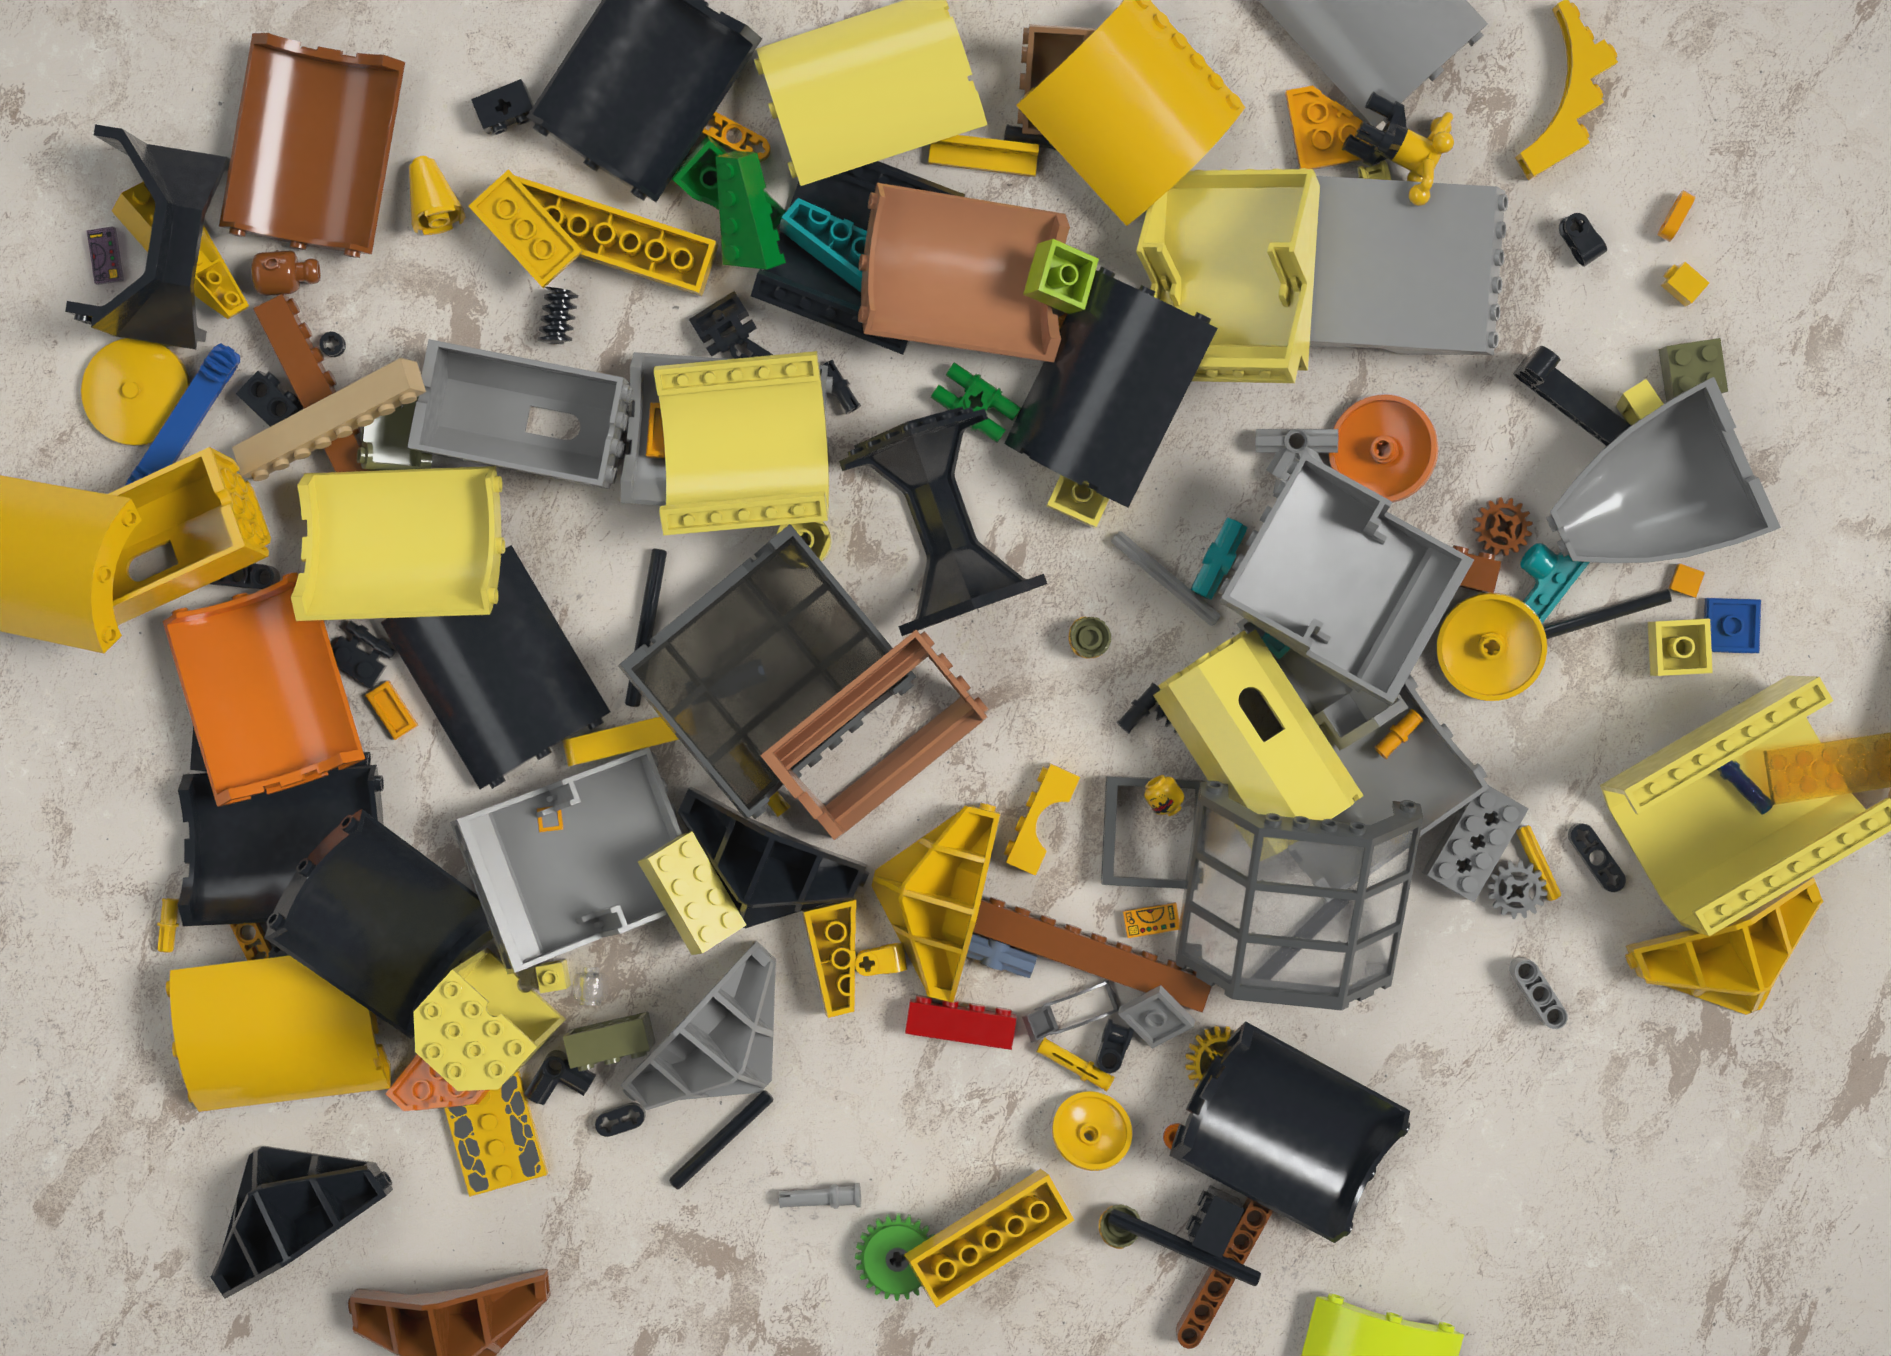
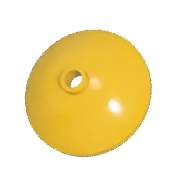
M1087 1091L1072 1095L1060 1105L1053 1118L1052 1136L1059 1153L1069 1163L1083 1170L1102 1171L1115 1166L1128 1152L1132 1141V1125L1128 1114L1116 1100L1103 1093ZM1084 1134H1090L1092 1136V1140H1087L1084 1137Z

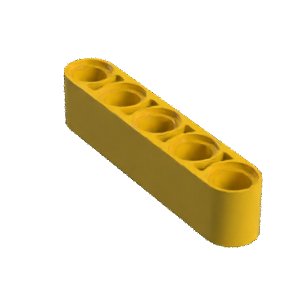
M690 709L682 711L673 719L687 737L696 735ZM659 716L562 741L569 767L679 739Z

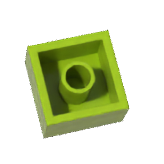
M1055 239L1038 243L1023 295L1068 314L1085 310L1099 258Z

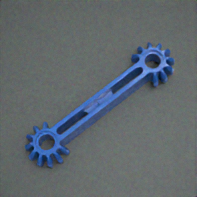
M220 343L209 352L198 373L140 463L131 473L125 486L176 463L217 397L238 368L240 355L234 349Z

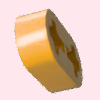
M1684 190L1678 195L1658 231V236L1669 242L1674 238L1694 203L1695 196Z

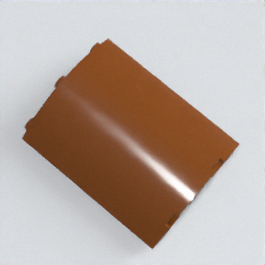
M252 33L219 227L229 229L230 235L245 237L247 233L289 242L291 248L306 250L307 246L343 251L345 256L360 258L361 254L372 255L405 62L382 54L356 53L355 57L343 55L341 50L320 46L317 49L303 46L300 48L301 42L270 33Z

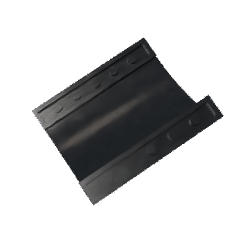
M876 161L800 186L798 181L790 207L797 198H800L830 212V215L841 220H849L854 223V226L867 231L871 209L868 208L869 196L871 192L875 193L877 183L965 197L966 194ZM780 231V240L777 241L780 254H784L786 263L767 270L759 269L750 296L904 355L910 341L864 334L863 324L858 322L861 292Z

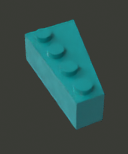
M797 198L781 217L779 230L861 292L862 271L859 270V259L865 251L867 231L854 226V223L849 220H841L830 215V212Z

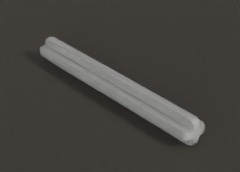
M1119 531L1113 537L1111 542L1207 624L1210 626L1216 624L1220 619V614L1123 532Z

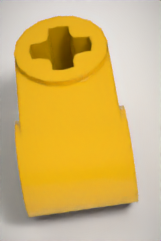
M903 943L886 944L877 948L860 951L855 958L857 972L863 976H872L907 970ZM868 956L871 961L874 960V963L870 964V969H865L864 965H859V963L863 962V957Z

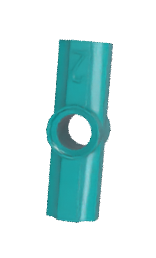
M1226 518L1215 542H1212L1202 560L1203 565L1190 590L1212 600L1223 576L1227 575L1237 554L1235 552L1242 542L1248 527L1236 520Z

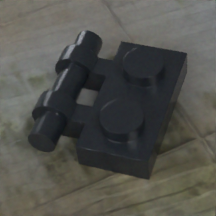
M735 291L689 319L703 343L712 338L715 341L706 347L711 357L720 351L724 353L729 350L728 346L740 339L745 340L749 337V333L757 329L752 319L745 324L741 323V320L749 316ZM731 326L735 327L734 331L730 332L724 337H721L720 333L727 330Z
M350 621L345 630L353 634L352 639L349 641L345 637L340 636L332 648L337 667L367 687L373 688L387 667L379 661V658L383 654L391 659L396 650L388 646L389 642L383 638L378 639L369 633V629L361 624L359 626ZM362 641L373 648L371 654L358 647Z

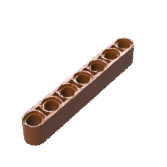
M1248 1197L1243 1205L1244 1211L1223 1254V1256L1233 1258L1236 1262L1243 1265L1273 1213V1210ZM1253 1210L1261 1213L1260 1218L1255 1222L1247 1220L1248 1213ZM1239 1234L1248 1236L1246 1243L1243 1245H1236L1234 1243V1238ZM1211 1267L1207 1269L1177 1323L1176 1335L1180 1345L1184 1348L1192 1349L1200 1344L1236 1278ZM1213 1281H1218L1222 1284L1221 1288L1216 1292L1208 1290V1285ZM1199 1305L1209 1307L1208 1312L1204 1315L1194 1313L1195 1308ZM1187 1328H1192L1196 1331L1195 1335L1190 1339L1181 1336L1182 1332Z

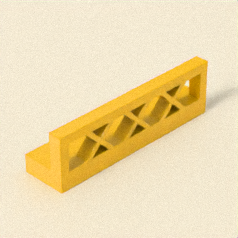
M956 135L931 143L928 164L1035 177L1039 145Z

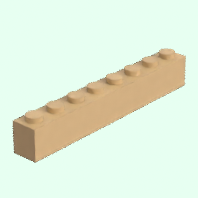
M399 358L233 446L232 449L237 465L240 468V475L253 479V481L265 480L269 477L270 473L288 468L291 462L309 457L310 453L314 450L330 446L332 441L351 435L352 431L358 427L371 425L374 419L395 412V408L402 404L415 402L418 396L426 392L417 362Z

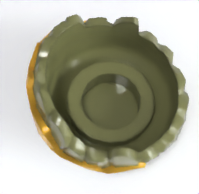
M1080 617L1071 625L1068 641L1076 655L1086 659L1097 658L1108 650L1111 644V632L1100 618Z
M1120 1204L1109 1207L1102 1213L1099 1219V1233L1103 1241L1116 1249L1130 1246L1139 1237L1108 1222L1113 1209L1140 1219L1135 1209Z

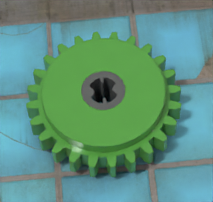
M897 1213L896 1219L892 1220L891 1216L887 1214L885 1222L877 1218L876 1227L870 1224L867 1226L869 1234L862 1232L860 1238L864 1243L857 1242L856 1246L862 1252L855 1253V1259L861 1260V1262L856 1264V1269L863 1270L860 1274V1279H868L867 1288L873 1285L876 1287L875 1295L883 1291L885 1292V1299H888L890 1294H894L896 1301L899 1300L900 1294H904L906 1300L909 1299L910 1292L912 1291L915 1295H920L919 1287L921 1284L905 1256H902V1261L896 1262V1258H892L894 1252H900L901 1256L935 1235L927 1234L929 1231L928 1225L923 1228L920 1227L921 1219L918 1218L913 1223L911 1222V1215L908 1214L906 1219L903 1220L900 1213Z

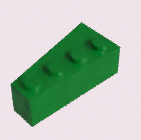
M732 151L716 156L723 265L767 270L786 263L784 254L779 252L777 241L780 239L777 229H773L770 214L773 212L770 202L768 203L765 198L764 189L766 185L757 152Z

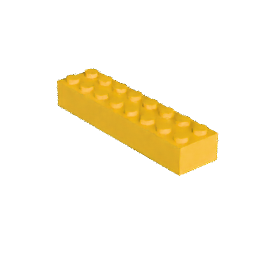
M515 176L584 251L578 257L701 297L703 296L719 246L715 240Z

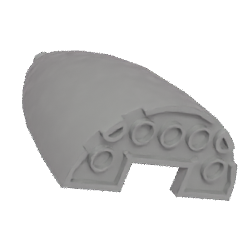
M1714 377L1672 398L1628 427L1605 447L1572 482L1550 511L1551 515L1546 517L1552 532L1558 531L1561 540L1557 543L1564 557L1569 555L1572 561L1598 563H1649L1687 558L1735 545L1781 528L1759 477L1753 474L1734 431L1736 425Z

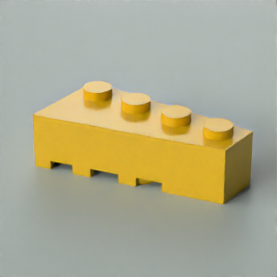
M853 898L852 901H839L801 910L825 1015L831 1018L855 1012L856 899Z

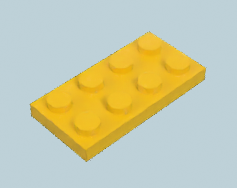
M509 169L469 205V208L542 288L546 287L584 252Z

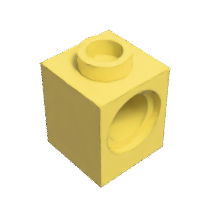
M567 959L540 963L535 967L540 994L567 989L571 986Z

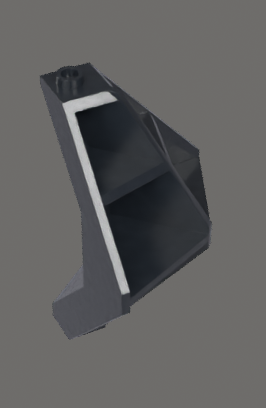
M688 788L679 808L678 814L686 824L688 831L694 833L746 923V926L743 927L745 929L825 903L852 901L858 885L864 887L869 876V872L865 871L867 864L806 843L754 819H745L740 812L695 788Z
M262 1146L248 1156L223 1248L210 1276L224 1299L283 1268L386 1197L393 1190L391 1178L385 1171L382 1172L376 1162Z

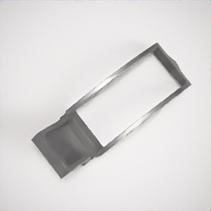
M1109 980L1074 994L1047 1002L1043 1006L1036 1008L1035 1011L1023 1016L1022 1019L1031 1042H1036L1048 1035H1056L1119 1011V1007L1116 1002V994L1112 990ZM1105 985L1113 1010L1059 1030L1050 1005Z

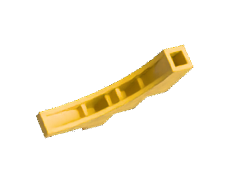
M1569 0L1559 2L1552 9L1560 25L1566 47L1567 75L1563 96L1557 112L1547 129L1532 145L1515 157L1528 181L1590 143L1586 127L1583 124H1579L1577 120L1604 103L1602 100V90L1597 84H1593L1591 80L1618 63L1615 48L1610 43L1607 44L1605 39L1594 44L1592 31L1588 26L1584 27L1579 19L1580 12L1574 3H1570Z

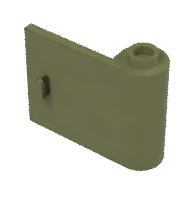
M419 396L415 402L402 404L395 408V412L392 414L380 416L374 419L371 425L363 427L362 445L357 451V462L361 463L362 469H431L432 454L407 448L415 406Z

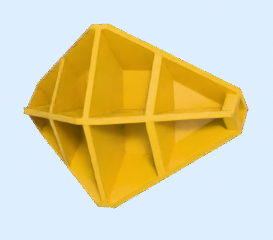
M980 803L979 807L973 805L964 806L959 812L878 867L874 872L871 886L900 942L903 943L904 950L918 974L928 997L954 1003L982 899L1000 818V812L995 811L996 806Z
M1810 877L1711 936L1694 930H1688L1633 943L1626 946L1628 954H1625V958L1631 970L1635 969L1637 976L1644 979L1647 984L1663 985L1747 1015L1762 1009L1775 981L1820 905L1823 903V899L1814 877Z

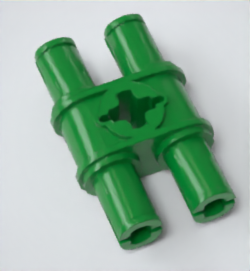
M955 362L946 373V376L965 388L964 392L966 393L964 396L957 397L941 385H938L930 397L946 409L951 410L962 406L963 409L970 408L971 401L969 399H976L977 396L982 394L980 403L983 406L981 408L976 406L973 411L985 409L987 412L988 409L994 408L1012 421L1021 409V407L1003 396L1000 388H995L982 379L980 374L973 375ZM989 418L970 427L971 431L974 430L976 432L978 430L996 443L999 442L1006 431Z

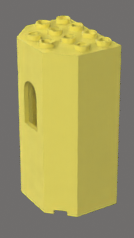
M1256 629L1248 634L1245 630L1158 685L1160 691L1153 696L1208 781H1219L1222 784H1228L1229 798L1255 813L1263 815L1275 813L1283 817L1293 818L1303 816L1312 820L1332 819L1355 803L1354 801L1364 796ZM1253 688L1259 691L1284 730L1263 742L1239 705V695L1243 689ZM1237 825L1252 847L1254 834ZM1264 837L1260 860L1282 851L1288 847V844L1290 845L1297 840Z
M485 948L452 969L413 1012L415 1052L457 1091L499 1089L540 1049L566 1020L533 989L530 991L520 989V977L516 973L507 974L503 961L489 948Z

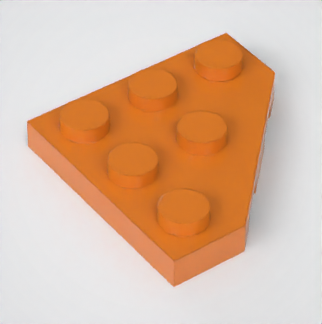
M417 1054L385 1094L403 1111L409 1112L478 1105L490 1090L457 1091Z

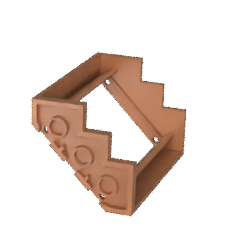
M917 630L911 633L760 755L793 797L799 799L811 816L821 823L833 840L841 837L988 718L985 712L989 709L979 697L973 699L967 692L971 687L961 675L957 678L949 670L953 665L943 653L939 655L935 653L931 648L935 643L925 631L921 634ZM929 657L961 697L825 806L790 768Z

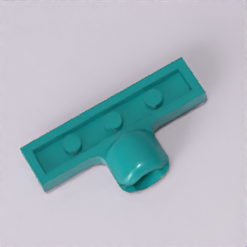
M1536 543L1528 549L1520 562L1521 568L1532 576L1536 582L1523 602L1537 614L1543 624L1590 562L1572 561L1569 555L1564 557L1562 552L1555 554L1545 544Z

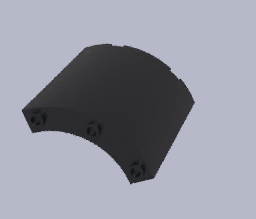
M602 0L527 115V118L535 123L534 130L545 137L548 134L552 135L585 158L583 163L597 172L599 168L632 188L630 192L642 201L647 197L657 202L763 38L746 24L722 11L719 14L709 8V4L704 0Z
M1101 266L1099 271H1095L1085 310L1067 314L1059 330L1061 342L1055 361H1044L1004 444L1021 454H1026L1033 461L1080 485L1084 481L1088 482V488L1129 508L1218 328L1209 324L1211 321L1209 317L1196 312L1195 316H1192L1155 298L1156 292L1143 285L1137 289L1115 279L1116 273Z
M512 545L506 547L505 553L501 554L497 587L498 603L493 605L490 615L386 618L381 622V625L480 790L488 785L492 789L506 781L505 775L534 757L538 760L552 753L551 747L587 726L590 731L603 724L602 718L611 712Z
M377 765L350 766L343 770H339L337 767L328 771V776L269 795L265 791L264 793L252 795L250 800L217 807L207 773L183 774L178 794L183 823L188 822L189 838L184 839V862L189 864V876L183 878L178 902L183 927L267 922L270 915L273 914L283 892L297 872L296 868L300 861L308 858L313 850L341 824L346 816L353 815L363 809L384 825L381 791L384 790V779L382 775H378Z
M363 809L353 815L346 816L341 824L313 850L308 858L300 861L296 868L297 872L283 892L273 914L267 920L268 928L265 939L410 1039L415 1037L413 1012L452 969L461 964L460 960L469 951L475 953L485 943L494 938L476 893Z
M1245 1021L1227 1040L1226 1045L1229 1047L1223 1056L1219 1054L1215 1056L1200 1080L1186 1108L1190 1114L1185 1126L1179 1124L1169 1156L1336 1243L1344 1236H1348L1352 1231V1220L1368 1181H1371L1376 1173V1167L1388 1150L1408 1133L1410 1128V1110Z

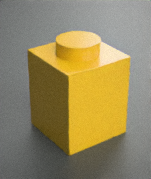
M1683 262L1678 266L1673 264L1663 275L1666 280L1661 286L1682 305L1688 306L1695 301L1708 286L1709 282L1688 263Z

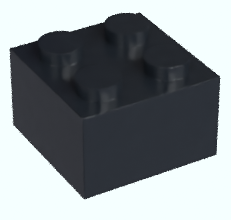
M1210 1185L1207 1191H1202L1197 1205L1200 1206L1196 1216H1190L1186 1230H1188L1187 1234L1191 1245L1222 1259L1244 1208L1239 1198Z

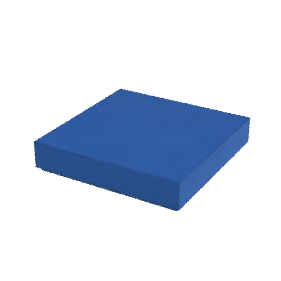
M1705 598L1704 619H1710L1712 652L1759 653L1761 600Z

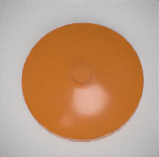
M1375 395L1364 398L1350 406L1341 415L1333 428L1338 429L1339 440L1338 453H1329L1332 469L1387 498L1392 503L1406 499L1420 490L1428 481L1436 466L1438 438L1434 425L1421 408L1405 398L1395 395Z

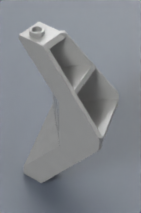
M756 941L680 1024L621 1084L624 1088L623 1092L631 1100H637L646 1110L678 1100L761 1093L772 1081L776 958Z

